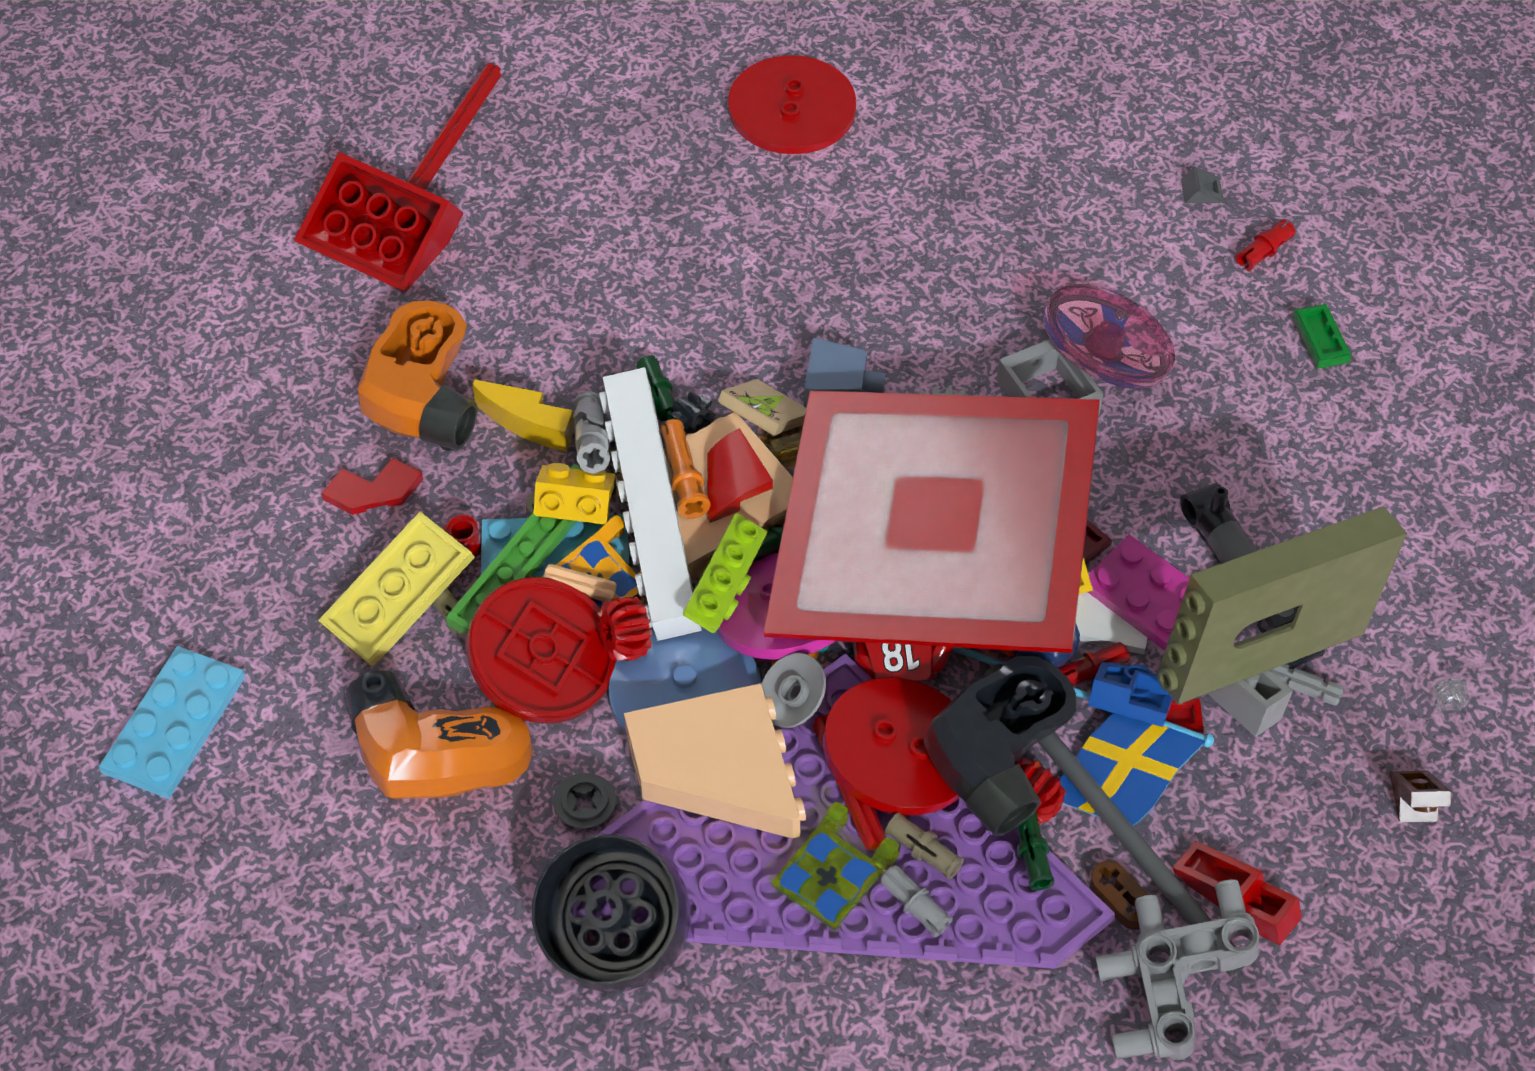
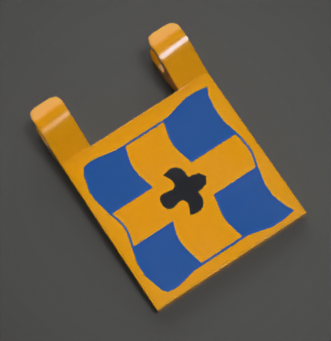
M618 515L612 517L599 531L556 564L557 566L614 581L617 586L614 598H634L639 594L635 578L636 573L609 544L624 532L625 522ZM591 598L601 609L603 601Z

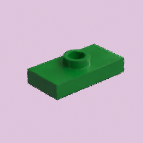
M1327 304L1294 310L1292 318L1316 369L1350 362L1352 355Z

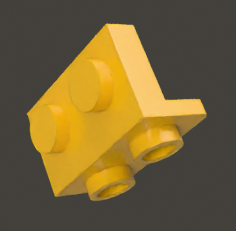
M551 463L548 466L542 465L535 483L533 513L535 516L606 524L609 501L614 489L615 474L606 473L605 470L595 474L587 473L580 469L569 468L568 465L562 463Z

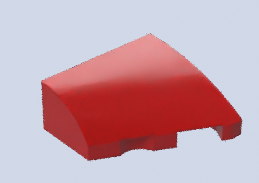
M740 428L719 440L707 453V495L710 501L707 519L710 523L739 512L740 502L773 489L772 477Z

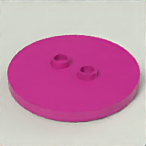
M779 553L771 554L751 564L747 572L751 576L748 585L740 596L736 594L734 599L739 601L738 605L728 620L723 619L717 630L720 638L730 648L750 657L779 660L794 653L808 655L835 642L829 640L764 637V626Z

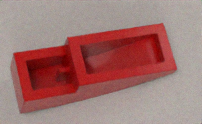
M1196 840L1173 866V872L1218 907L1219 902L1215 885L1225 880H1237L1246 913L1254 918L1259 935L1279 946L1302 918L1298 897L1264 882L1262 871Z

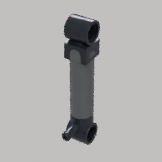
M1213 483L1181 496L1180 506L1183 515L1193 529L1198 528L1221 564L1257 551L1230 511L1228 490L1218 483ZM1299 606L1259 620L1257 627L1261 633L1291 623ZM1325 649L1287 663V665H1290L1289 669L1320 658L1325 654Z

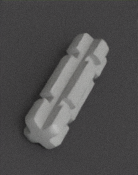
M1287 664L1270 670L1283 683L1287 684L1290 689L1316 699L1317 696L1323 698L1322 701L1335 706L1339 703L1343 694L1344 687L1332 681L1325 683L1323 682L1324 678L1298 668L1291 670L1289 669L1290 665Z

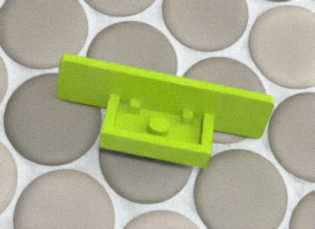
M740 514L734 515L683 611V616L711 633H715L718 630L723 619L728 620L739 602L734 599L735 595L740 596L751 579L747 572L767 534L765 529Z

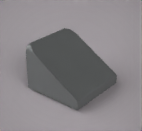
M1193 167L1181 179L1185 203L1224 202L1220 177Z

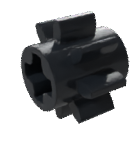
M690 391L688 396H683L676 400L670 417L683 423L686 435L687 433H696L709 426L714 421L716 413L708 409L712 404L711 400Z

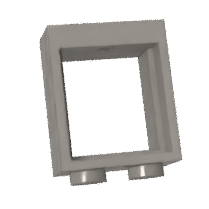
M1052 339L999 359L997 382L1008 397H1032L1022 382L1056 369L1078 399H1100V414L1103 392L1086 371L1075 365L1059 350Z

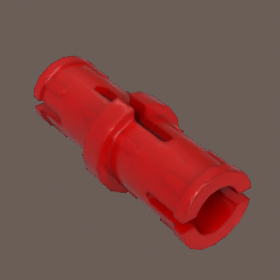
M1281 219L1268 231L1260 232L1256 235L1253 243L1238 252L1235 256L1236 263L1243 266L1248 262L1249 264L1244 269L1251 271L1266 257H1273L1282 244L1293 238L1296 234L1295 227L1290 221L1287 223V219Z

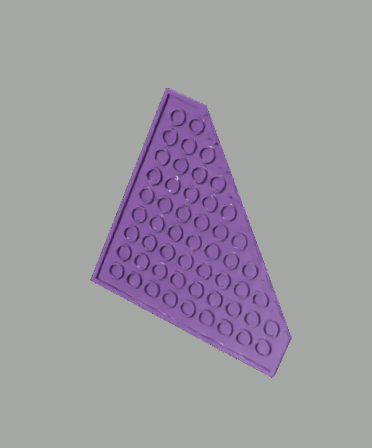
M846 653L823 669L826 677L825 694L819 708L811 718L791 728H782L773 724L774 729H781L786 746V752L782 753L784 764L791 763L793 767L796 786L791 788L794 798L801 797L805 809L806 820L800 821V837L788 838L647 800L642 801L597 834H620L638 838L657 848L673 863L685 883L690 900L691 924L686 942L1056 969L1113 922L1115 913L1051 851H1049L1047 857L1055 882L1047 889L1032 890L1028 884L1029 880L1024 860L1018 856L1017 846L1019 839L1016 828L1004 835L994 836L983 827L981 821L967 808L966 802L962 798H958L951 805L936 812L923 815H904V817L925 832L932 831L937 835V841L956 855L964 858L960 870L952 879H947L945 875L923 859L917 861L911 856V850L885 833L888 823L896 814L874 808L887 839L882 848L872 851L867 850L813 729L815 718L829 714L832 706L842 694L855 685L873 680ZM820 833L826 834L838 846L857 859L868 862L878 871L866 880L858 898L842 911L836 920V924L828 921L818 909L780 884L784 872L796 863L795 865L814 878L804 886L800 894L813 905H816L819 897L829 888L847 901L857 894L859 888L841 876L843 868L853 857L840 848H837L828 855L825 864L807 853L805 859L804 857L802 858L809 842ZM893 865L898 866L920 889L926 888L929 891L928 895L934 902L953 918L943 933L934 937L911 913L906 914L903 911L905 906L881 882L882 875ZM830 866L835 867L837 870L835 878L838 880V885L829 884L827 887H821L817 882L822 877L816 873V870L823 868L827 872L830 870ZM602 879L592 885V890L596 892L605 889L606 880ZM634 880L624 881L621 886L622 892L625 895L634 893L636 882ZM613 901L612 904L606 902L600 909V916L605 917L606 921L612 918L611 910L616 908L615 902ZM581 902L579 906L578 916L580 918L586 915L585 902ZM640 907L635 910L633 916L636 923H644L648 919L649 914L646 908ZM592 930L595 935H599L598 931ZM620 933L617 936L630 938L627 933Z

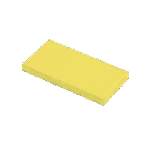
M419 511L318 621L370 666H373L382 659L475 557L467 548Z

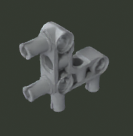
M1225 880L1215 885L1222 916L1221 919L1177 928H1165L1159 900L1156 895H1145L1135 900V907L1141 933L1138 935L1135 945L1131 946L1132 950L1095 956L1100 981L1136 974L1138 978H1142L1151 1023L1148 1024L1149 1028L1112 1034L1117 1060L1154 1053V1056L1159 1057V1059L1169 1057L1173 1060H1183L1188 1058L1195 1049L1196 1039L1192 1004L1186 1001L1183 988L1185 979L1189 978V974L1219 969L1220 972L1234 970L1250 965L1257 959L1259 955V931L1254 918L1246 913L1237 880ZM1237 936H1244L1251 941V944L1245 948H1237L1230 944V941ZM1157 951L1165 952L1170 956L1163 963H1153L1148 958ZM1173 1029H1180L1187 1034V1037L1179 1043L1170 1042L1165 1038L1166 1034Z

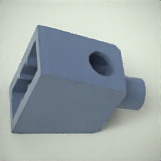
M813 338L804 388V407L807 408L810 391L884 393L886 373L866 370L867 352L865 350Z

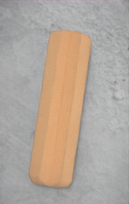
M554 564L547 565L543 576L544 578L555 579L585 593L588 597L603 602L611 601L614 598L617 587L614 581Z

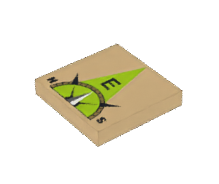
M759 379L721 391L718 399L720 404L773 436L804 424L806 407Z

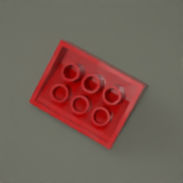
M338 152L294 241L406 293L448 245L464 213L453 203Z

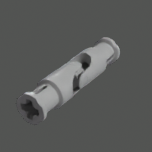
M586 391L583 394L577 395L573 402L576 458L583 471L595 474L606 469L610 461L608 436L605 427L606 415L603 412L600 395L592 391Z

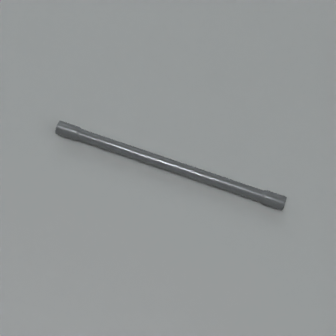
M996 664L989 668L983 675V678L996 672L1002 665ZM1054 732L1039 741L1038 743L1186 922L1189 925L1212 921L1059 736ZM1245 966L1225 972L1231 977Z

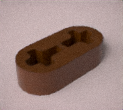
M1103 861L1093 868L1090 879L1092 892L1115 913L1116 919L1121 924L1133 930L1140 929L1137 912L1131 915L1127 912L1129 903L1135 907V900L1149 894L1118 863ZM1102 875L1106 878L1116 877V889L1110 883L1103 886L1101 884Z

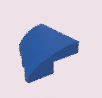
M1102 662L1094 678L1088 706L1163 727L1173 698L1162 689L1156 677L1157 674H1153L1147 665L1134 664L1126 666L1118 663Z

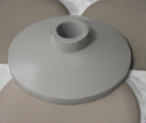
M803 653L787 655L778 660L766 673L761 685L765 697L771 696L774 702L776 719L772 720V723L782 728L795 727L806 722L819 708L825 694L826 677L821 664L813 657Z

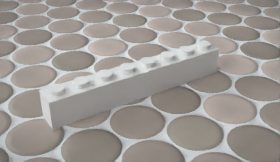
M644 367L603 377L605 391L600 392L599 395L604 414L610 412L611 421H606L605 426L609 442H616L617 450L611 451L615 472L622 471L623 480L617 481V487L621 503L628 502L629 511L623 512L627 533L634 532L635 542L629 543L633 564H640L642 573L635 574L639 595H646L648 605L645 607L647 609V617L651 620L649 623L650 628L653 627L657 641L702 631L700 625L683 616V611L694 591L646 369Z

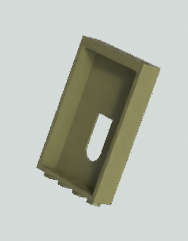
M1383 506L1191 574L1156 675L1160 686L1171 695L1178 705L1364 635L1407 532ZM1299 606L1293 622L1234 643L1237 635L1248 625Z

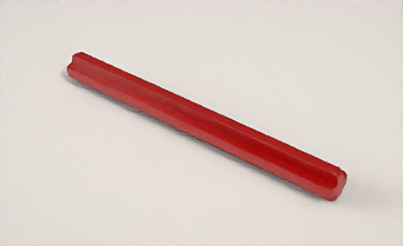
M488 63L484 66L407 180L408 183L424 190L427 188L500 79L501 68L498 65L494 66Z

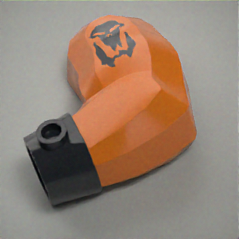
M377 670L366 673L352 681L346 689L351 728L358 735L361 757L372 780L386 797L412 799L456 796L483 787H497L513 782L529 766L533 755V747L528 727L522 718L498 707L486 706L462 711L437 709L417 713L414 711L415 708L399 677L391 671Z

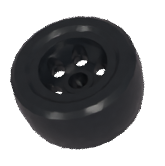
M620 834L594 835L578 840L561 850L545 867L536 884L532 900V925L537 943L547 961L568 980L583 988L600 992H626L645 986L662 976L679 957L687 941L691 924L690 900L686 886L673 863L657 848L638 838ZM605 879V889L594 892L592 885ZM634 880L636 882V890L631 895H625L622 892L621 886L624 881ZM614 901L616 908L611 910L612 918L606 921L605 917L600 916V909L606 902L612 904ZM585 902L586 915L578 918L580 903ZM640 907L648 910L649 916L644 923H636L634 920V912ZM591 930L598 931L600 935V940L595 946H589L586 941V934ZM620 933H627L630 936V944L625 949H619L615 943L616 937Z

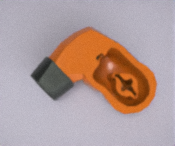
M431 300L412 301L397 308L391 317L389 326L375 342L357 387L362 414L389 432L404 437L420 438L423 442L439 445L446 451L458 450L466 444L477 420V403L444 385L447 371L459 353L465 336L467 324L459 311L447 304Z

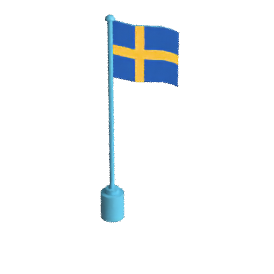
M953 647L952 650L993 666L996 664L1003 666L1006 663L968 648ZM1073 687L1077 697L1089 701L1091 693ZM1113 713L1090 735L1076 758L1134 826L1153 809L1177 771L1203 745L1204 747L1212 746L1214 737L1211 733L1206 736L1165 721L1163 727ZM1063 774L1060 777V785L1066 790L1063 804L1100 817L1066 775Z

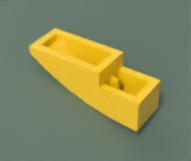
M474 379V400L478 408L489 418L524 439L567 452L575 430L573 410L544 405L542 392Z

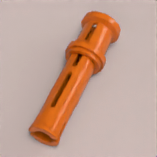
M677 419L668 420L665 422L667 428L665 425L661 426V433L673 470L671 487L673 492L678 495L677 509L679 515L683 518L695 519L708 512L710 501L703 494L704 480L702 474L694 468L683 423Z

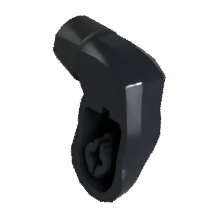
M1017 656L1008 660L996 672L962 690L933 718L924 739V745L930 760L948 787L966 802L967 808L981 821L983 827L994 836H1001L1014 830L1038 809L1041 801L1019 764L1015 765V762L1031 746L1056 732L1071 719L1076 712V692L1069 679L1055 665L1036 656Z

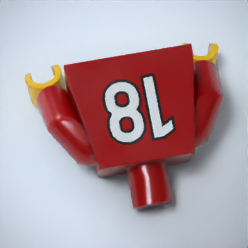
M853 642L855 661L872 679L902 678L919 682V680L937 678L938 672L945 668L953 650V647Z

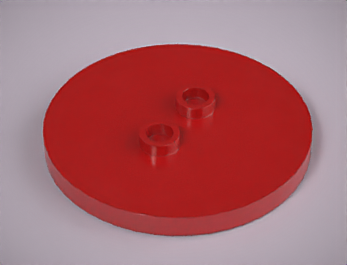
M777 56L753 64L736 78L729 92L728 111L730 120L737 132L750 143L776 153L804 154L818 151L834 144L849 131L856 115V94L848 78L837 68L824 61L805 56Z
M521 578L498 587L478 607L470 622L466 637L468 665L481 691L500 709L525 721L534 723H561L572 720L587 712L602 698L609 688V681L617 661L611 660L608 652H605L603 649L602 639L599 638L600 629L597 626L600 622L598 616L599 606L585 593L551 578Z
M902 678L873 679L850 688L832 706L823 730V751L832 774L852 796L884 812L892 814L901 813L902 815H923L939 811L951 805L960 797L948 787L937 772L924 745V739L933 718L952 700L930 686Z

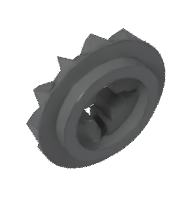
M580 773L570 776L555 791L553 798L555 815L561 819L564 827L567 825L572 826L578 832L585 828H592L596 831L597 827L603 822L609 823L611 814L616 810L615 791L612 785L599 775ZM593 796V808L583 807L581 810H577L578 801L575 797L586 800Z

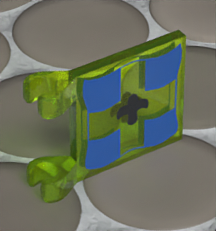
M835 802L829 808L818 827L771 882L773 888L834 931L842 924L881 874L899 857V843L890 837H886L877 848L873 857L869 858L837 836L836 833L848 822V809L839 802Z

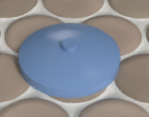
M701 627L702 631L657 641L654 630H651L653 632L650 636L652 645L648 649L646 656L632 661L617 660L615 663V668L609 681V699L614 719L626 735L624 713L760 684L761 677L753 657L741 654L730 648L723 642L717 631L711 633Z

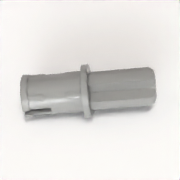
M896 865L890 867L882 875V884L905 906L903 911L906 914L911 913L934 937L939 936L948 928V924L952 922L953 918L934 902L928 895L929 891L926 888L920 889Z

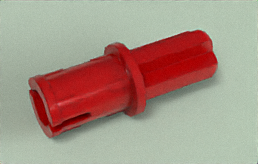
M1117 642L1094 653L1087 651L1083 654V658L1058 669L1069 679L1071 685L1075 686L1095 678L1102 662L1123 665L1129 662L1130 655L1126 645L1122 642Z

